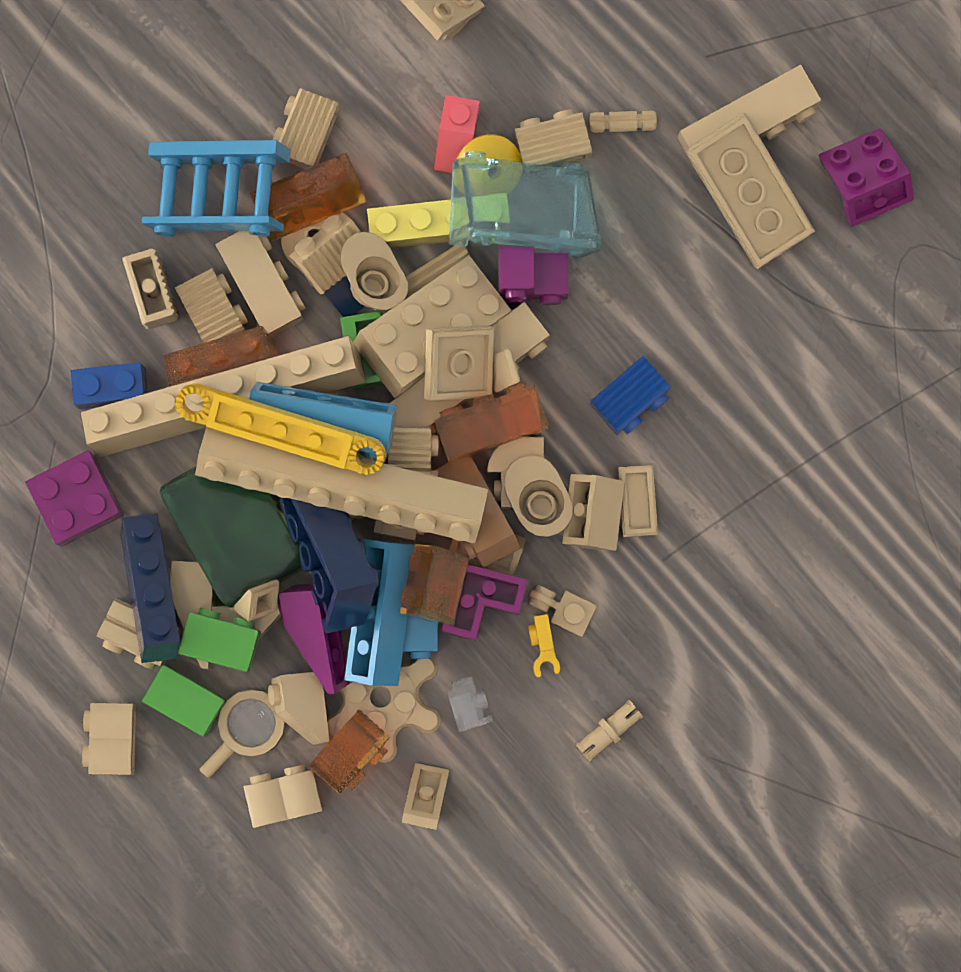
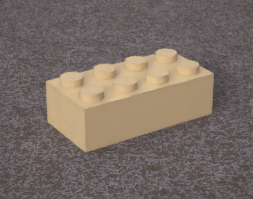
M469 255L360 330L353 343L392 396L397 398L425 377L426 329L493 326L509 314L511 309Z

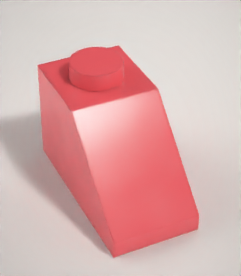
M445 95L434 171L455 175V164L460 151L468 142L475 138L480 101Z

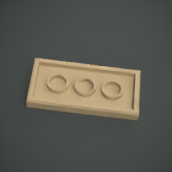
M742 113L685 150V153L754 268L759 269L815 232L745 113Z

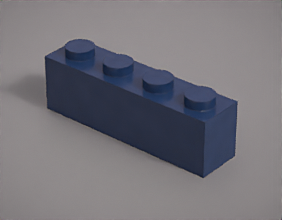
M158 513L122 517L120 537L141 663L177 659L180 639Z

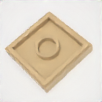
M470 326L426 329L424 399L438 401L492 397L494 327Z

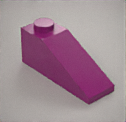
M313 583L293 585L279 593L278 609L283 617L284 627L328 694H335L350 684L349 681L345 680L346 660L341 631L325 634L322 620L326 619V613L322 604L315 605L311 593L314 590Z

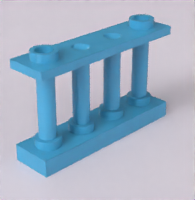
M277 140L149 142L148 156L160 162V166L164 169L159 216L142 217V224L153 229L155 235L173 237L175 232L249 231V234L254 236H270V231H283L284 224L268 216L272 168L276 167V163H289L291 149ZM255 163L258 166L254 216H236L240 169L244 168V164ZM182 164H192L195 167L191 214L190 216H173L177 170L181 169ZM213 164H223L227 167L222 216H204L209 169L213 168Z

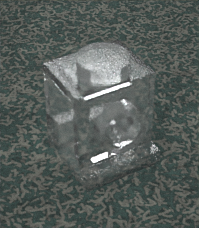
M472 677L452 682L454 689L447 691L459 732L493 722L491 715L486 717L483 715L482 710L489 709L483 688L476 690Z

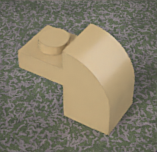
M544 437L513 438L502 443L493 452L488 463L487 475H501V480H494V498L496 501H501V510H513L504 488L505 473L510 464L518 458L527 455L544 458Z

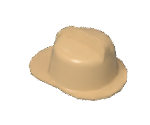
M368 232L355 233L349 237L341 249L340 260L351 284L350 289L354 298L366 307L385 311L404 301L408 293V282L387 243L376 234Z
M527 455L518 458L510 464L505 473L504 488L511 506L524 528L536 536L544 537L556 535L564 530L572 518L573 505L557 470L551 462L541 456Z

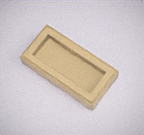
M653 465L618 467V479L625 481L621 507L622 537L658 535Z

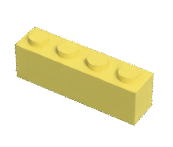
M506 193L367 209L369 232L382 238L390 248L510 235Z

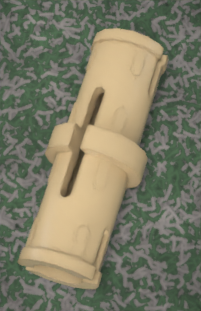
M630 700L607 720L602 718L598 722L600 726L579 743L575 744L589 762L610 743L614 742L616 744L621 740L619 736L639 719L643 718L639 710H634L636 707Z

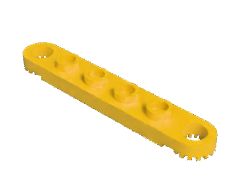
M197 383L188 384L180 390L176 397V410L187 421L190 420L218 431L342 469L346 468L365 475L374 474L381 469L386 459L384 445L374 437ZM194 393L195 395H200L199 397L202 398V402L204 401L203 409L200 411L190 410L185 404L186 395ZM363 447L373 448V451H376L377 461L372 464L361 462L357 455L358 450Z

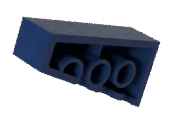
M280 497L279 502L293 542H301L299 553L304 573L309 571L312 573L314 590L311 593L315 605L322 604L326 613V619L322 620L325 634L364 625L375 590L379 585V578L376 569L373 566L370 567L365 557L363 542L361 539L356 538L352 530L349 514L340 510L318 507L311 503Z

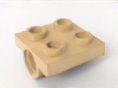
M400 0L437 41L441 38L444 41L453 38L464 28L469 20L479 15L485 7L481 0Z

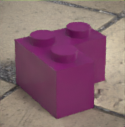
M499 246L498 293L505 299L508 305H521L523 302L526 303V299H540V304L542 305L561 304V299H568V253H534V247Z
M459 562L442 632L476 641L484 607L519 615L527 579Z

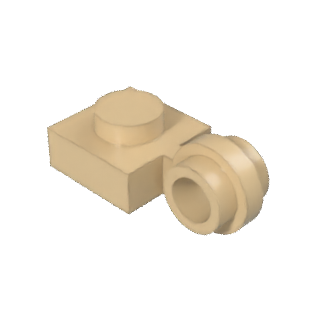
M537 585L535 590L530 591L528 595L531 597L529 605L546 613L550 607L555 609L556 611L550 623L582 638L597 605L568 591L564 592L560 603L553 600L556 593L540 585Z

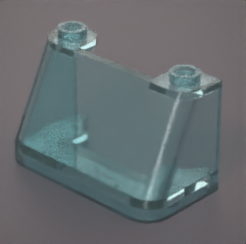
M466 152L465 157L453 161L449 245L468 246V240L471 239L472 242L482 243V245L486 246L497 243L551 249L553 253H568V258L575 259L599 252L601 250V234L590 173L583 170V165L567 163L563 164L562 167L490 159L486 158V153Z

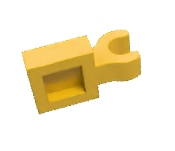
M548 614L534 616V624L528 625L531 645H538L540 656L533 665L534 674L536 677H541L540 665L543 662H550L553 665L554 673L558 674L560 672V664L554 652Z

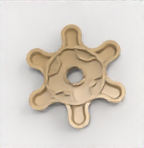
M431 657V659H414L408 664H401L398 686H372L349 681L350 684L339 691L343 698L340 710L327 718L329 737L341 739L353 730L365 731L371 738L372 756L375 760L386 763L394 759L397 754L396 736L402 728L412 726L424 733L436 731L441 723L438 711L424 705L419 698V688L421 685L436 675V661ZM377 687L387 688L391 694V700L385 707H377L371 702V692Z

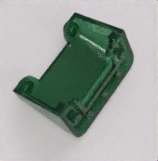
M196 466L160 487V495L215 593L227 607L234 608L235 604L251 588L276 579L282 583L303 570L299 553L301 542H293L289 528L269 493L245 489L241 486L221 481H212L205 477L195 475Z

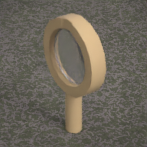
M246 690L236 693L225 702L220 710L218 720L220 736L224 743L199 770L207 778H210L234 752L240 755L257 756L265 754L277 746L284 734L285 722L275 714V708L271 706L266 692Z

